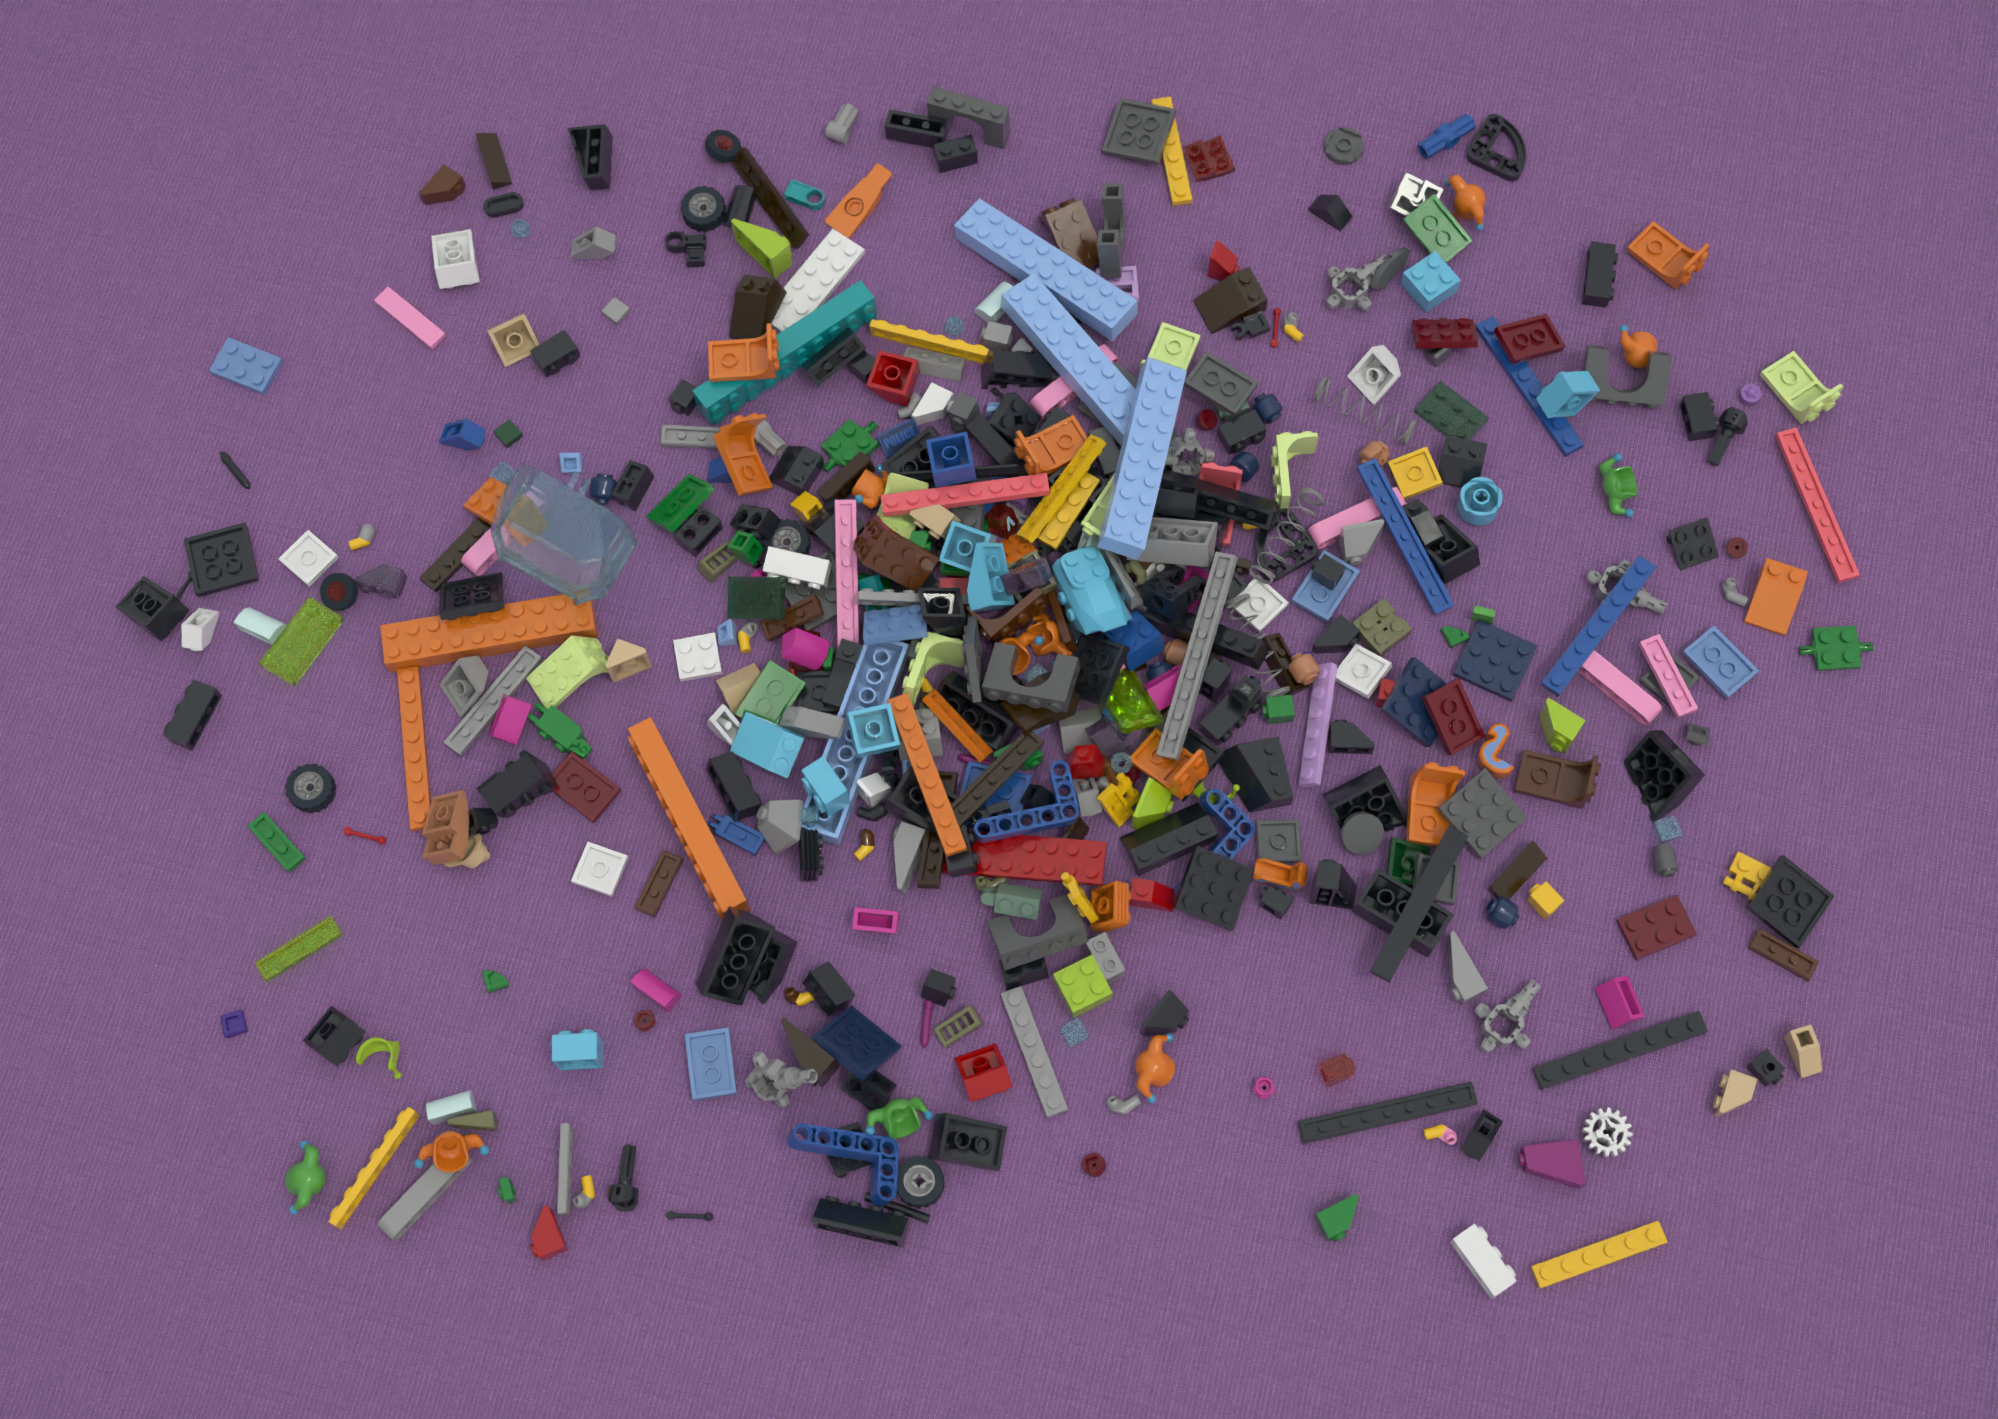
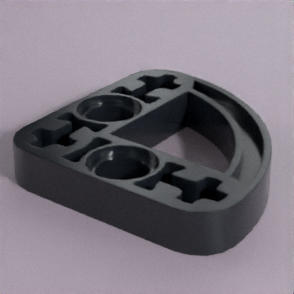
M1491 114L1486 118L1468 150L1467 160L1471 164L1500 178L1515 182L1520 178L1525 165V143L1520 132L1510 121L1498 114ZM1496 122L1497 125L1494 126L1493 130H1489L1491 124ZM1501 131L1513 143L1517 161L1490 150ZM1488 136L1491 141L1484 143L1480 140V137ZM1479 147L1481 149L1480 154L1477 157H1474L1473 155L1477 152ZM1495 159L1499 161L1500 165L1496 167L1491 166L1489 161ZM1512 169L1515 170L1513 174L1509 173V171H1511Z
M1287 508L1275 512L1269 530L1261 528L1256 544V561L1257 555L1265 552V543L1272 529L1280 522L1285 521H1281V516L1287 517ZM1290 510L1289 517L1292 522L1302 526L1295 514ZM1282 523L1279 526V530L1285 539L1295 544V547L1279 556L1284 559L1287 557L1293 558L1296 561L1295 565L1287 566L1276 558L1267 562L1265 554L1259 556V563L1264 569L1268 571L1269 568L1271 570L1277 569L1273 582L1282 579L1315 559L1317 547L1306 530L1301 532L1290 523ZM1292 531H1299L1302 537L1295 540L1290 536V533ZM1304 548L1307 550L1311 549V555L1308 553L1303 554ZM1260 571L1263 578L1267 581H1270V578L1265 573Z

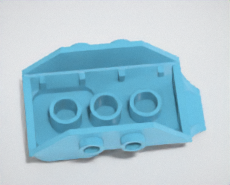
M1088 546L1066 553L1053 564L1052 569L1055 582L1057 583L1058 600L1061 605L1064 604L1067 618L1070 622H1073L1077 630L1085 635L1097 631L1107 632L1127 625V621L1133 619L1125 605L1123 593L1118 591L1116 580L1113 575H1110L1109 568L1097 548Z

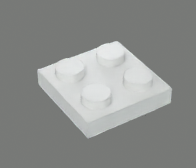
M307 530L279 558V561L310 587L339 557L313 533Z
M1254 578L1248 584V587L1238 595L1250 594L1251 598L1234 611L1240 617L1258 614V617L1248 624L1260 633L1288 606L1289 602L1269 584H1264Z
M715 632L673 640L681 682L722 674Z
M1355 644L1337 668L1335 681L1369 699L1381 683L1382 678L1384 679L1392 668V663Z
M587 842L571 882L613 897L629 857L628 855Z

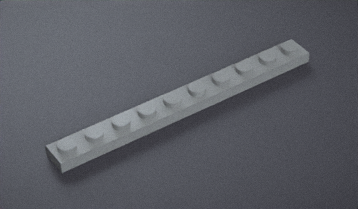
M1221 552L1215 553L1156 753L1159 757L1179 761L1238 560L1236 555Z

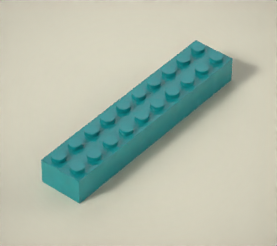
M861 280L777 334L779 343L777 357L779 358L780 370H776V378L710 382V380H707L692 390L697 409L710 426L722 422L727 415L739 411L744 404L754 401L758 398L759 394L765 390L772 389L780 380L789 378L795 370L803 368L801 366L848 327L856 333L865 324H870L872 319L875 320L877 317L875 297Z

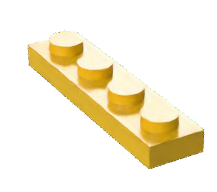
M1087 472L1084 473L1077 486L1069 493L1063 505L1057 509L1051 521L1048 522L1038 538L1040 542L1057 551L1088 503V499L1100 484V479Z

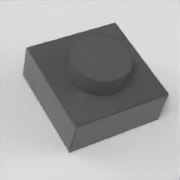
M1688 723L1686 739L1693 744L1707 745L1710 738V729Z

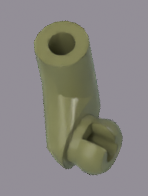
M1131 560L1125 564V570L1129 574L1134 573L1136 575V588L1141 589V585L1147 581V572L1138 561Z
M978 876L975 879L974 885L979 891L983 892L986 887L998 888L1000 883L1007 884L1005 878L990 880L984 878V876Z

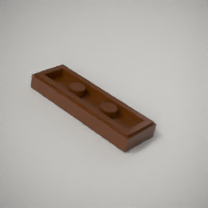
M1055 590L1049 591L1047 596L1063 643L1069 651L1074 652L1078 650L1064 606L1060 604Z
M814 594L760 623L767 641L771 642L787 632L824 615V611L818 596Z
M665 850L662 851L634 907L636 910L654 918L656 917L683 862V858Z
M1760 928L1748 947L1753 952L1807 982L1819 963L1818 960Z

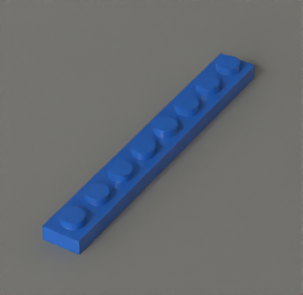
M1492 316L1477 324L1475 327L1476 331L1563 455L1566 457L1583 448L1584 443L1565 417L1547 418L1536 400V397L1544 388L1526 361L1515 364L1511 363L1493 332L1497 326H1500L1495 317Z
M1374 458L1357 466V472L1433 615L1435 616L1453 607V601L1377 459Z
M1640 555L1635 559L1542 681L1541 686L1557 697L1560 696L1655 571L1656 566Z

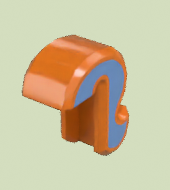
M1502 723L1491 726L1486 734L1488 741L1484 742L1480 747L1477 756L1480 769L1486 768L1494 778L1498 779L1507 778L1514 769L1513 766L1496 757L1510 735L1508 727Z
M1259 858L1255 860L1253 879L1260 884L1269 883L1280 889L1298 890L1306 885L1308 867L1303 862L1290 866L1270 859Z

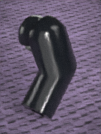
M880 802L872 809L860 806L857 817L877 822L888 814V811L883 808L886 802Z

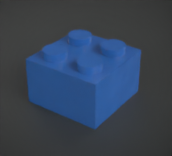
M967 432L926 440L936 488L977 480Z
M1137 610L1130 613L1133 619L1127 621V625L1102 632L1104 639L1130 648L1124 661L1125 667L1130 672L1164 651L1161 633Z

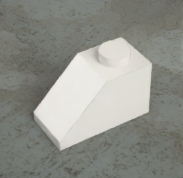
M931 383L912 414L916 425L943 419L954 402L953 392Z
M198 608L181 624L182 647L189 648L192 651H202L211 642L219 611Z
M722 704L709 718L707 726L717 738L732 746L741 724L729 709Z
M878 772L861 778L856 782L860 797L871 809L880 802H884L892 793L890 782H885L884 776L881 777Z

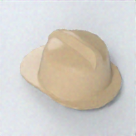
M481 834L468 837L467 849L463 860L444 863V866L449 868L463 865L474 869L490 859L491 855L487 851L486 845L482 842Z

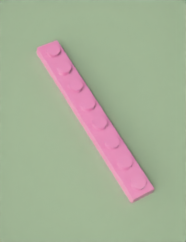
M856 500L834 501L837 650L842 638L859 643L858 605H855V595L858 593L857 555L853 549V543L857 537Z

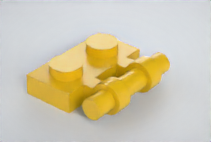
M1119 773L1116 777L1118 786L1111 783L1097 797V800L1110 819L1118 827L1134 814L1131 807L1133 805L1137 806L1140 800V793L1132 787V781L1124 773Z
M1738 851L1728 870V873L1734 875L1735 878L1732 879L1726 876L1722 884L1730 887V890L1738 891L1748 896V899H1751L1771 870V867ZM1742 880L1752 884L1753 888L1742 884Z
M1067 872L1061 875L1063 885L1070 891L1067 895L1074 906L1078 905L1076 908L1082 918L1086 916L1091 923L1098 920L1099 918L1084 890L1078 885L1076 879Z

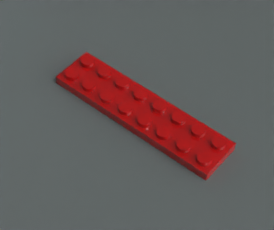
M979 832L981 835L988 834L987 832ZM1020 835L986 843L978 842L975 839L976 844H972L974 852L977 851L980 864H977L978 872L967 874L970 876L1063 883L1061 875L1067 872L1076 879L1078 884L1103 886L1108 845L1104 841ZM945 857L942 873L950 874Z

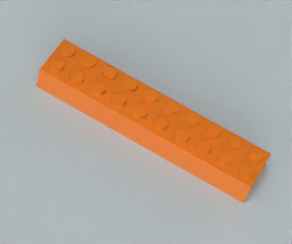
M590 590L508 603L504 604L505 608L497 612L487 611L476 616H461L455 620H441L440 615L380 625L384 664L389 672L393 673L401 668L415 666L422 668L457 662L459 658L476 655L481 658L521 651L524 646L534 649L563 644L572 635L599 638L594 599Z
M649 717L629 727L630 736L627 738L672 826L675 827L674 829L681 844L685 845L683 847L691 863H695L693 866L701 882L706 881L703 885L710 900L715 899L712 903L720 919L725 917L729 906L751 912L745 896L652 718Z

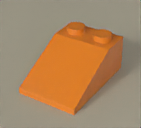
M1766 558L1760 568L1744 623L1785 636L1802 593L1808 571Z

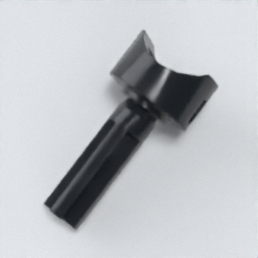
M1730 407L1721 414L1718 421L1719 425L1724 429L1707 459V462L1711 465H1719L1734 433L1743 434L1748 426L1745 412Z
M630 1144L623 1146L618 1184L611 1185L608 1189L607 1199L619 1211H633L636 1208L639 1197V1189L631 1186L637 1147Z

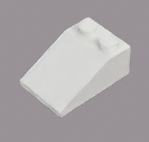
M471 229L431 236L434 267L440 289H450L455 286L472 285L480 282Z

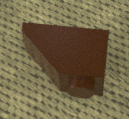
M443 164L421 189L419 195L425 205L454 201L457 196L463 193L466 185L460 174Z

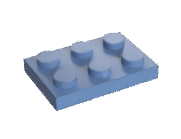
M228 337L209 372L214 376L265 395L283 360L278 356Z
M1323 550L1318 559H1321L1326 554L1346 566L1344 575L1332 591L1312 579L1313 570H1310L1292 598L1291 603L1328 623L1358 577L1360 570Z
M919 604L864 612L863 640L865 645L928 637V624L922 618Z
M1712 626L1682 652V655L1726 699L1731 697L1759 672L1715 626Z
M729 1027L685 1034L692 1100L697 1101L736 1095L737 1086Z

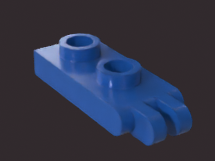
M713 814L712 819L717 821L718 824L711 821L707 824L710 828L714 829L713 834L754 856L758 854L765 842L762 833L739 821L734 822L726 814H723L722 817Z

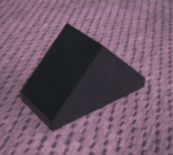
M1319 195L1308 208L1309 212L1340 232L1352 219L1351 213L1338 195Z

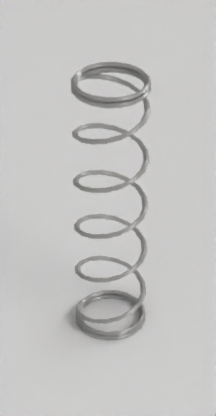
M1325 376L1321 380L1314 394L1313 399L1315 401L1319 400V398L1325 390V387V406L1332 405L1345 391L1342 402L1343 415L1350 413L1362 399L1359 412L1360 423H1364L1367 420H1369V418L1380 407L1376 423L1377 431H1383L1397 416L1394 429V439L1399 440L1403 437L1402 444L1404 443L1405 445L1408 442L1416 427L1417 421L1413 420L1409 425L1408 429L1397 439L1396 429L1400 416L1399 412H1397L1392 417V419L1385 425L1384 428L1379 430L1378 423L1382 410V404H1379L1376 407V409L1371 413V415L1362 422L1361 412L1365 396H1361L1360 399L1355 403V405L1347 413H1344L1343 409L1345 397L1347 394V387H1345L1340 392V394L1329 405H1327L1326 397L1330 384V378H1326Z
M1303 487L1300 490V493L1297 495L1299 506H1293L1287 510V517L1290 522L1284 521L1277 525V532L1280 537L1269 538L1267 540V547L1270 552L1259 553L1257 555L1259 566L1251 565L1249 567L1250 574L1256 580L1264 584H1271L1273 578H1275L1272 572L1260 565L1258 558L1261 554H1271L1280 562L1285 563L1284 558L1271 551L1269 547L1271 539H1282L1289 546L1295 547L1293 542L1281 536L1279 526L1282 523H1290L1299 531L1305 532L1302 526L1293 523L1290 519V509L1301 508L1309 516L1315 517L1311 510L1301 506L1299 495L1301 494L1302 498L1311 505L1323 506L1324 498L1314 489ZM1304 493L1316 495L1322 503L1310 500ZM1252 568L1265 573L1270 578V581L1257 576L1252 571Z
M1250 594L1237 596L1225 603L1226 608L1235 607L1230 612V618L1235 620L1252 618L1241 626L1238 631L1258 617V614L1241 618H1233L1231 616L1236 608L1251 598ZM1260 633V634H1255V635H1250V636H1253V637H1255V636H1260V637H1258V639H1260V638H1262L1263 636H1265L1266 633ZM1268 651L1269 654L1266 658L1272 655L1274 651ZM1253 668V672L1257 674L1276 672L1262 684V691L1271 692L1264 697L1265 700L1266 697L1283 696L1290 692L1289 686L1274 690H1263L1265 683L1280 673L1282 669L1256 672Z

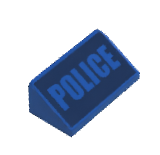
M912 418L878 435L877 441L888 459L916 437L920 431Z

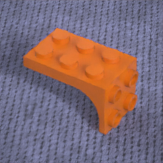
M1652 221L1627 247L1626 251L1677 290L1681 285L1685 286L1691 280V275L1694 271L1698 273L1705 265L1704 261L1710 254L1708 252L1710 245L1706 243L1699 251L1692 250L1656 222Z
M767 323V332L757 338L708 341L710 382L776 378V370H780L779 358L777 357L779 343L776 329L772 330L771 323Z
M752 413L746 417L738 415L731 419L732 422L730 424L720 427L719 432L713 436L738 496L769 491L773 488L757 452L754 440L756 428L767 418L765 414L758 415V413Z
M1072 415L1029 437H1024L1020 430L1016 431V439H1014L1016 447L1014 451L1017 457L1025 462L1024 467L1028 475L1042 473L1049 475L1060 467L1068 465L1088 437L1075 416Z
M493 477L484 482L463 504L466 511L497 528L519 552H523L548 526L547 521L529 497Z
M1155 729L1129 757L1128 761L1182 800L1185 796L1191 794L1195 784L1199 780L1204 779L1208 774L1209 766L1205 752L1199 749L1195 754H1192L1185 748H1182L1179 761L1159 757L1156 753L1162 732Z
M1428 762L1410 775L1406 841L1434 847L1439 845L1450 825L1437 809L1454 795L1458 782L1465 776L1464 770H1459L1457 766L1442 767L1438 766L1437 763Z

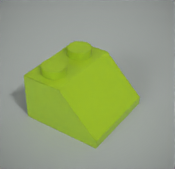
M1549 697L1539 714L1546 743L1555 752L1565 754L1586 720Z

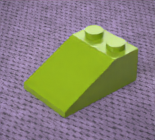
M737 219L731 220L735 241L773 278H777L793 265L790 242L786 237H781L775 231Z

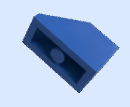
M468 419L445 424L439 443L468 451L478 449L484 443L486 430Z

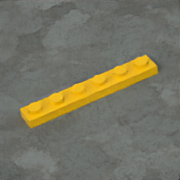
M1171 97L1151 99V104L1173 108ZM1174 119L1162 158L1172 206L1192 203V195L1176 119Z
M872 319L869 326L871 336L942 354L962 357L969 361L983 364L989 356V349L983 345H972L960 339L952 340L940 334L933 335L924 330H913L904 325L889 324L885 320L877 321Z
M1090 434L1049 489L1050 495L1043 497L1017 532L1020 538L1033 543L1039 537L1042 529L1051 521L1057 509L1063 505L1066 497L1077 486L1084 473L1089 470L1092 462L1101 454L1104 446L1107 444L1102 438Z
M408 1107L398 1115L396 1125L393 1129L387 1131L380 1148H376L370 1156L371 1161L366 1168L363 1167L359 1171L357 1181L353 1187L350 1186L343 1195L344 1200L332 1210L329 1223L339 1229L343 1228L420 1117L416 1111Z
M1659 1221L1533 1265L1530 1268L1538 1288L1541 1289L1666 1244L1668 1241Z

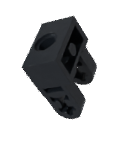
M1171 564L1141 585L1143 606L1175 621L1189 611V605L1203 596L1207 579L1195 575L1182 585L1177 586L1183 581L1185 570L1176 564Z

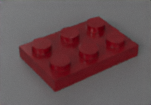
M1547 314L1497 326L1493 331L1512 364L1561 352L1566 347Z
M1421 318L1419 320H1412L1411 328L1416 348H1478V338L1473 319L1441 318L1438 320H1428Z
M1460 678L1454 679L1422 697L1447 755H1453L1485 737Z
M572 751L552 773L558 784L553 787L552 792L593 823L597 821L622 791L620 787Z
M1678 895L1628 914L1616 921L1635 960L1697 935Z

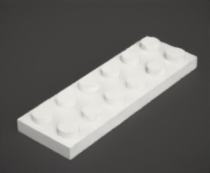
M832 229L784 287L787 293L771 324L772 328L781 333L822 306L865 254V249Z

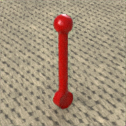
M1279 308L1273 310L1275 319L1273 340L1270 343L1272 348H1277L1279 344L1277 340L1278 320L1281 314Z
M345 827L343 830L346 836L355 835L378 841L379 844H385L386 842L384 836L376 837L353 831L350 827Z

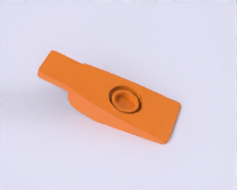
M877 163L869 174L834 208L825 219V223L849 239L877 206L882 197V189L892 177V173Z

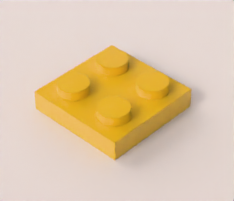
M1427 446L1388 461L1389 468L1404 500L1443 485Z

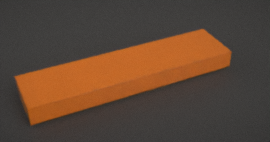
M934 689L922 699L929 709L980 763L993 752L937 690Z

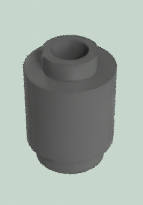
M1671 844L1655 846L1652 855L1656 873L1662 875L1663 878L1674 876L1679 868L1675 851Z

